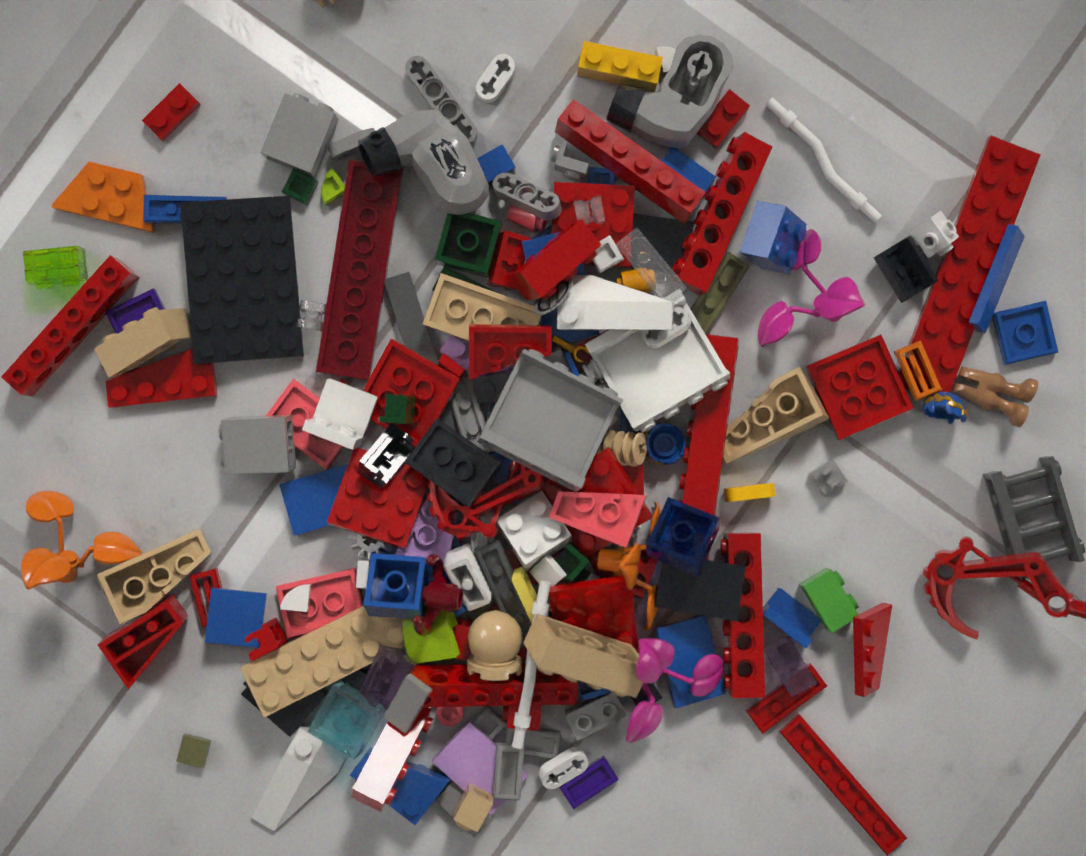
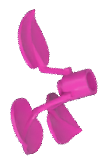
M813 229L806 231V236L800 243L797 252V262L791 270L796 271L802 267L803 272L822 294L815 298L813 302L814 310L796 306L788 308L787 304L783 301L771 305L764 312L758 326V341L762 347L778 342L790 332L794 323L792 312L810 314L816 318L821 315L824 319L837 322L843 316L865 306L858 287L851 278L842 277L834 281L828 290H825L809 271L807 264L815 262L821 252L820 236Z
M660 639L639 640L636 674L637 678L643 682L642 688L649 700L648 702H640L634 709L627 728L626 742L633 743L648 737L658 728L662 720L663 708L660 704L655 703V698L647 683H654L664 673L692 684L691 693L694 696H705L713 691L721 680L724 671L723 659L716 654L703 657L695 666L693 677L688 678L666 669L674 658V647L670 643Z

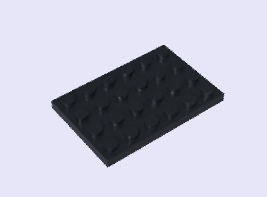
M290 195L180 202L194 364L304 356Z

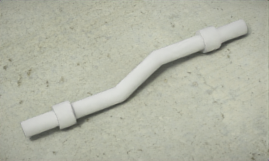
M772 97L765 106L781 119L779 122L787 129L790 127L812 147L825 178L851 201L849 204L854 209H860L875 223L882 214L866 201L868 198L863 193H857L835 173L822 142L797 120L798 116L793 111H787Z
M540 581L537 599L533 602L531 611L534 614L532 623L537 614L542 616L548 615L549 604H547L551 585L548 581ZM528 650L519 711L515 713L513 722L515 732L512 747L517 749L523 748L526 728L530 726L531 715L529 712L536 678L537 664L530 657Z

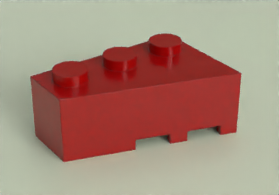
M171 594L155 604L146 613L131 619L104 636L98 643V647L128 690L184 623L188 614L175 595Z

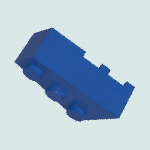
M370 747L351 772L350 776L356 781L374 748ZM407 761L406 764L409 765V769L403 781L397 780L394 786L397 793L390 807L413 825H416L449 782V777L444 772L441 773L426 768L424 765Z

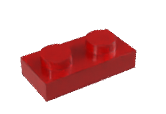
M179 83L142 121L164 141L200 103Z
M729 89L718 102L697 135L717 149L750 105Z

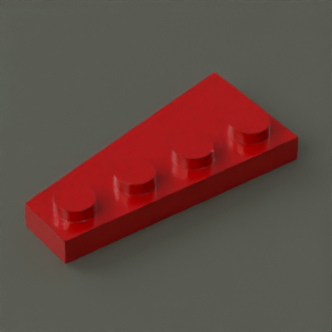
M193 348L105 381L108 408L218 396L214 363L195 365Z

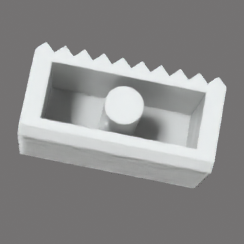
M468 543L448 551L443 567L452 584L458 585V588L463 589V604L467 611H472L489 604L492 591L476 554L473 553L474 549Z

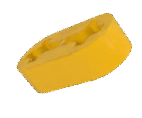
M764 483L724 488L725 502L776 496L775 484Z

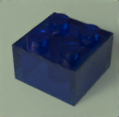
M668 497L646 544L647 556L698 577L720 529V517Z

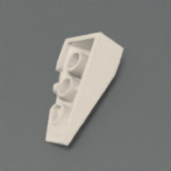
M574 275L571 278L573 284L569 294L557 306V329L673 330V302L593 275Z
M304 722L284 754L251 818L275 831L339 772L352 748Z

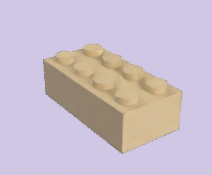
M536 615L523 643L541 672L552 675L554 672L571 682L580 680L597 690H601V688L609 689L613 694L620 697H625V695L637 697L643 682L637 678L636 674L639 654L631 644L546 616Z

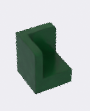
M386 394L385 416H379V422L414 423L415 396Z
M569 543L555 559L557 564L567 574L563 579L568 583H572L589 563V560Z

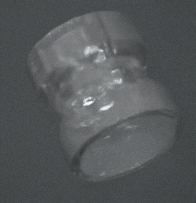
M600 196L592 197L590 201L585 202L583 200L573 201L577 220L582 219L587 226L593 222L596 224L606 223ZM589 208L592 209L593 215H590Z
M301 300L299 307L301 317L297 319L296 327L322 332V317L325 314L326 304Z

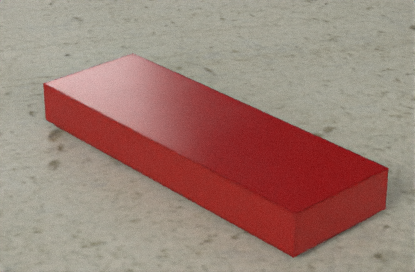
M809 663L768 693L765 698H761L745 711L763 734L826 688L827 684L813 665Z

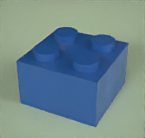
M757 201L739 252L761 269L790 275L792 267L797 262V252L800 243L806 236L807 224L787 206Z
M371 554L363 605L368 616L412 620L414 616L419 615L423 619L425 603L422 602L423 588L428 586L430 567L425 562L426 557Z

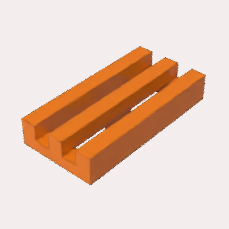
M921 340L894 351L914 401L942 390ZM915 348L925 369V372L928 376V379L931 383L932 389H928V386L922 375L920 367L913 354L912 350ZM903 353H906L922 393H920Z

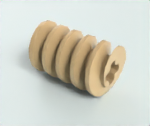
M610 430L605 433L595 455L610 447L621 466L629 465L635 467L641 465L645 460L647 451L646 437L643 433L635 435L634 432L626 434L624 431L616 433L614 430Z

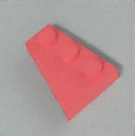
M559 491L549 518L627 548L647 495Z

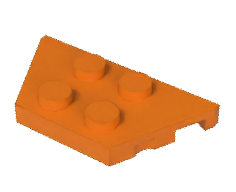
M88 162L52 204V208L155 233V225L153 223H144L146 185L144 176L139 173Z

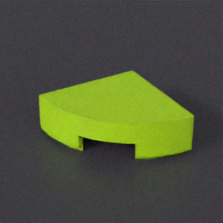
M334 168L325 175L322 184L321 196L326 206L344 195L345 185Z

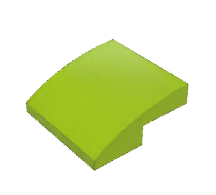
M426 604L423 619L428 611V608H426ZM442 611L433 621L431 631L426 636H420L416 633L411 619H402L404 642L410 664L450 659L460 654L452 629L457 625L454 611L453 613Z

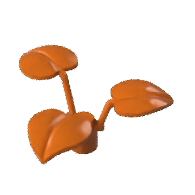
M41 491L32 494L26 502V512L33 520L43 523L56 520L59 553L53 554L46 548H36L28 551L23 556L21 576L27 590L57 581L62 583L75 581L78 567H84V563L91 553H93L95 561L103 564L124 563L142 555V551L128 536L119 532H104L94 538V546H90L82 558L79 559L75 552L71 550L64 551L63 522L61 518L73 515L74 505L66 495L59 492Z
M653 502L656 509L651 522L650 539L645 545L636 543L633 547H618L617 550L602 548L598 556V570L614 572V576L624 575L628 590H633L635 584L647 590L649 596L647 602L648 623L643 629L648 631L652 627L658 607H655L658 585L654 584L652 587L638 580L637 574L640 551L651 548L652 551H656L661 540L663 520L658 502Z

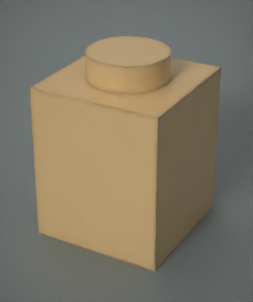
M468 783L453 811V820L456 821V825L466 831L472 829L478 832L493 805V795Z

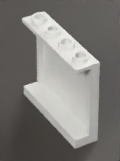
M681 290L674 292L664 299L673 302V307L685 309L690 315L691 325L686 332L659 348L648 346L642 340L641 330H609L585 344L610 389L618 393L617 397L623 399L620 407L635 432L639 430L642 433L648 431L656 425L654 421L663 416L665 419L676 415L680 411L679 407L686 403H689V405L697 403L704 398L703 393L710 389H713L715 392L728 384L726 380L730 379L729 371L724 367L690 310ZM678 314L673 317L675 320L673 324L675 323L677 326H680L683 317H679ZM650 331L651 336L649 338L657 340L660 331Z

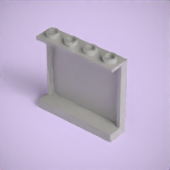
M524 349L477 443L577 492L582 488L586 480L584 477L623 399L617 397L618 393L610 388L603 387L602 389L594 385L593 380L584 375L576 376L568 372L569 369L565 365L545 360L544 356L538 351L532 349L527 351Z

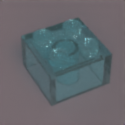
M340 679L332 685L308 732L350 758L356 759L364 752L388 705Z

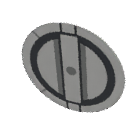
M562 279L555 285L557 291L547 299L539 298L534 307L535 313L537 315H544L559 306L572 288V279L566 282Z

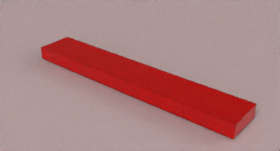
M799 713L779 730L781 735L887 856L907 839L904 833Z

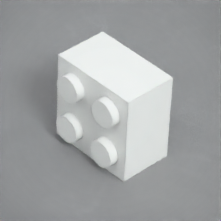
M542 491L499 517L496 522L497 528L526 572L548 554L552 556L565 548L568 543H572V535L564 523L549 518L552 505Z

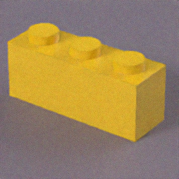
M583 41L577 76L618 85L623 83L655 92L663 57Z

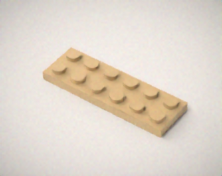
M364 606L240 666L263 717L405 647L402 619L368 616Z

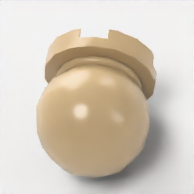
M498 610L485 612L476 618L470 626L468 643L473 653L467 659V671L470 675L476 672L481 674L480 679L497 681L509 679L510 673L515 672L517 676L521 674L522 659L516 654L521 648L522 631L517 621L508 613Z

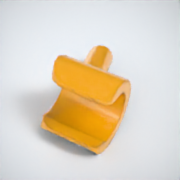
M554 336L552 342L569 351L574 361L584 362L576 356L579 349L589 354L586 347L573 346L557 336Z

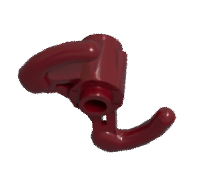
M434 553L425 559L427 565H433L432 576L434 577V582L432 581L428 586H425L422 592V602L426 604L428 611L424 619L419 615L414 616L412 619L414 629L420 636H426L430 633L433 621L442 611L452 613L454 610L459 611L463 602V589L458 588V585L446 583L443 575V560L438 554Z

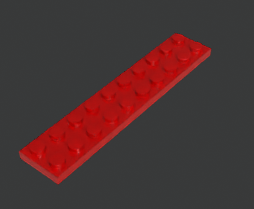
M994 136L987 138L954 224L959 237L951 243L954 248L943 254L935 274L938 282L930 287L909 342L910 345L921 340L942 390L939 392H951L974 331L973 326L969 323L970 317L1007 226L1015 224L1041 154ZM915 348L912 350L913 354L920 367V370L928 386V389H932L931 383L928 379V376L925 372V369ZM905 353V355H904V356H905V359H906V361H907V363H908V366H909V368H910V370H911V373H912V375H913V377H914V380H915V382H916V384H917V387H918L920 393H922L921 387H920V385H919V383H918V380H917V378H916V376H915V373H914V371H913V369H912V366H911V364H910V362H909V359H908V357H907V355H906V353ZM899 368L898 373L905 389L910 391L902 370Z

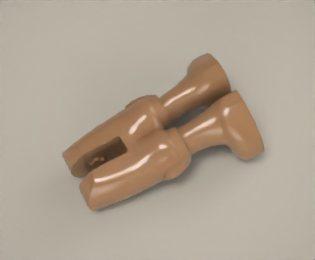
M961 366L958 376L970 382L978 383V386L974 389L968 385L955 383L952 392L981 406L983 410L991 411L996 408L1008 416L1013 426L1022 427L1028 416L1029 407L1021 403L1002 399L996 395V392L1004 393L1022 402L1029 403L1037 392L1038 381L1029 378L1022 383L1013 384L1006 382V379L998 372L992 374Z

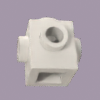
M939 211L910 231L916 240L919 250L925 253L928 258L935 253L942 256L954 248L951 243L959 237L954 224L947 220L942 211Z

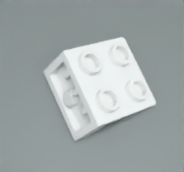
M329 378L326 380L313 418L305 420L302 430L352 450L360 448L378 397Z

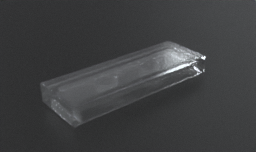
M635 228L616 243L619 251L657 297L674 302L688 291L687 287L638 228Z

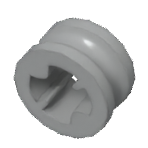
M591 359L588 365L584 363L581 365L586 376L593 380L594 385L597 380H604L594 359Z

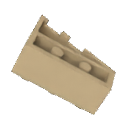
M157 307L143 313L144 318L141 320H134L125 324L122 327V332L118 334L113 333L103 338V343L94 350L108 377L123 375L154 360V356L165 349L168 352L175 349V343L180 340H192L191 322L185 308L159 310Z

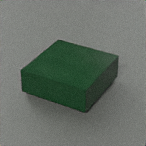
M293 168L281 192L286 196L290 195V198L307 206L318 181Z

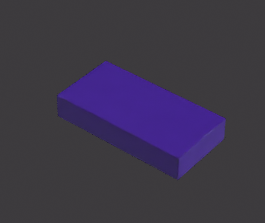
M153 288L105 313L115 333L118 334L123 331L122 327L125 324L144 318V312L155 307L159 310H164L165 307L156 289Z
M603 755L589 764L583 773L559 788L571 807L575 809L619 779Z

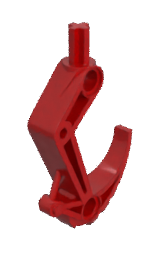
M512 460L508 469L510 474L507 482L480 496L471 509L465 505L462 506L453 496L429 480L428 488H430V493H428V502L432 503V506L429 508L432 518L439 520L437 528L441 532L457 536L458 539L468 538L474 532L482 533L487 538H494L498 533L495 524L502 507L543 489L546 484V477ZM521 468V473L518 476L514 477L515 473H519ZM461 511L464 516L463 521L459 525H454L453 515ZM495 511L490 524L480 520L481 516Z
M965 536L960 539L959 546L952 551L940 550L935 552L929 565L923 568V576L928 579V582L923 584L925 593L931 596L929 603L933 608L937 609L936 613L943 620L945 619L952 628L976 640L978 639L979 631L963 623L953 607L952 590L956 579L1009 577L1018 583L1017 587L1040 602L1050 616L1067 618L1068 614L1086 619V602L1073 599V594L1066 590L1044 557L1037 552L990 558L973 546L972 538ZM969 551L982 558L964 561L965 555ZM949 566L953 570V575L943 577L939 574L938 568ZM1026 576L1030 579L1031 583L1025 578L1021 580L1019 577ZM1053 597H1061L1064 599L1065 604L1060 608H1054L1049 604V601Z

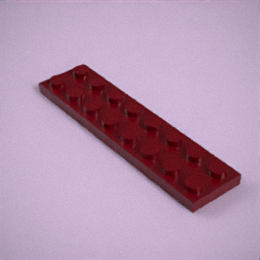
M349 160L316 372L364 380H369L371 376L403 168L395 172L373 177L364 162Z

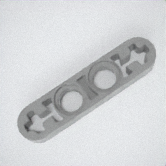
M421 56L411 57L405 65L410 81L431 109L439 110L441 114L443 108L447 105H452L457 109L455 117L447 120L459 129L456 123L463 117L464 120L460 121L461 125L466 130L472 129L470 131L471 137L468 138L469 143L472 145L477 139L475 124L428 61ZM417 64L419 67L424 65L422 70L427 78L424 82L417 72L412 74L414 71L413 65ZM429 85H439L441 93L437 97L428 96L426 89Z

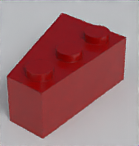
M582 219L572 222L546 243L547 245L536 255H531L526 259L527 262L515 272L512 270L506 275L526 301L542 297L547 299L557 291L555 285L562 279L564 282L568 281L578 272L575 269L582 262L587 264L598 255L596 250L602 244Z

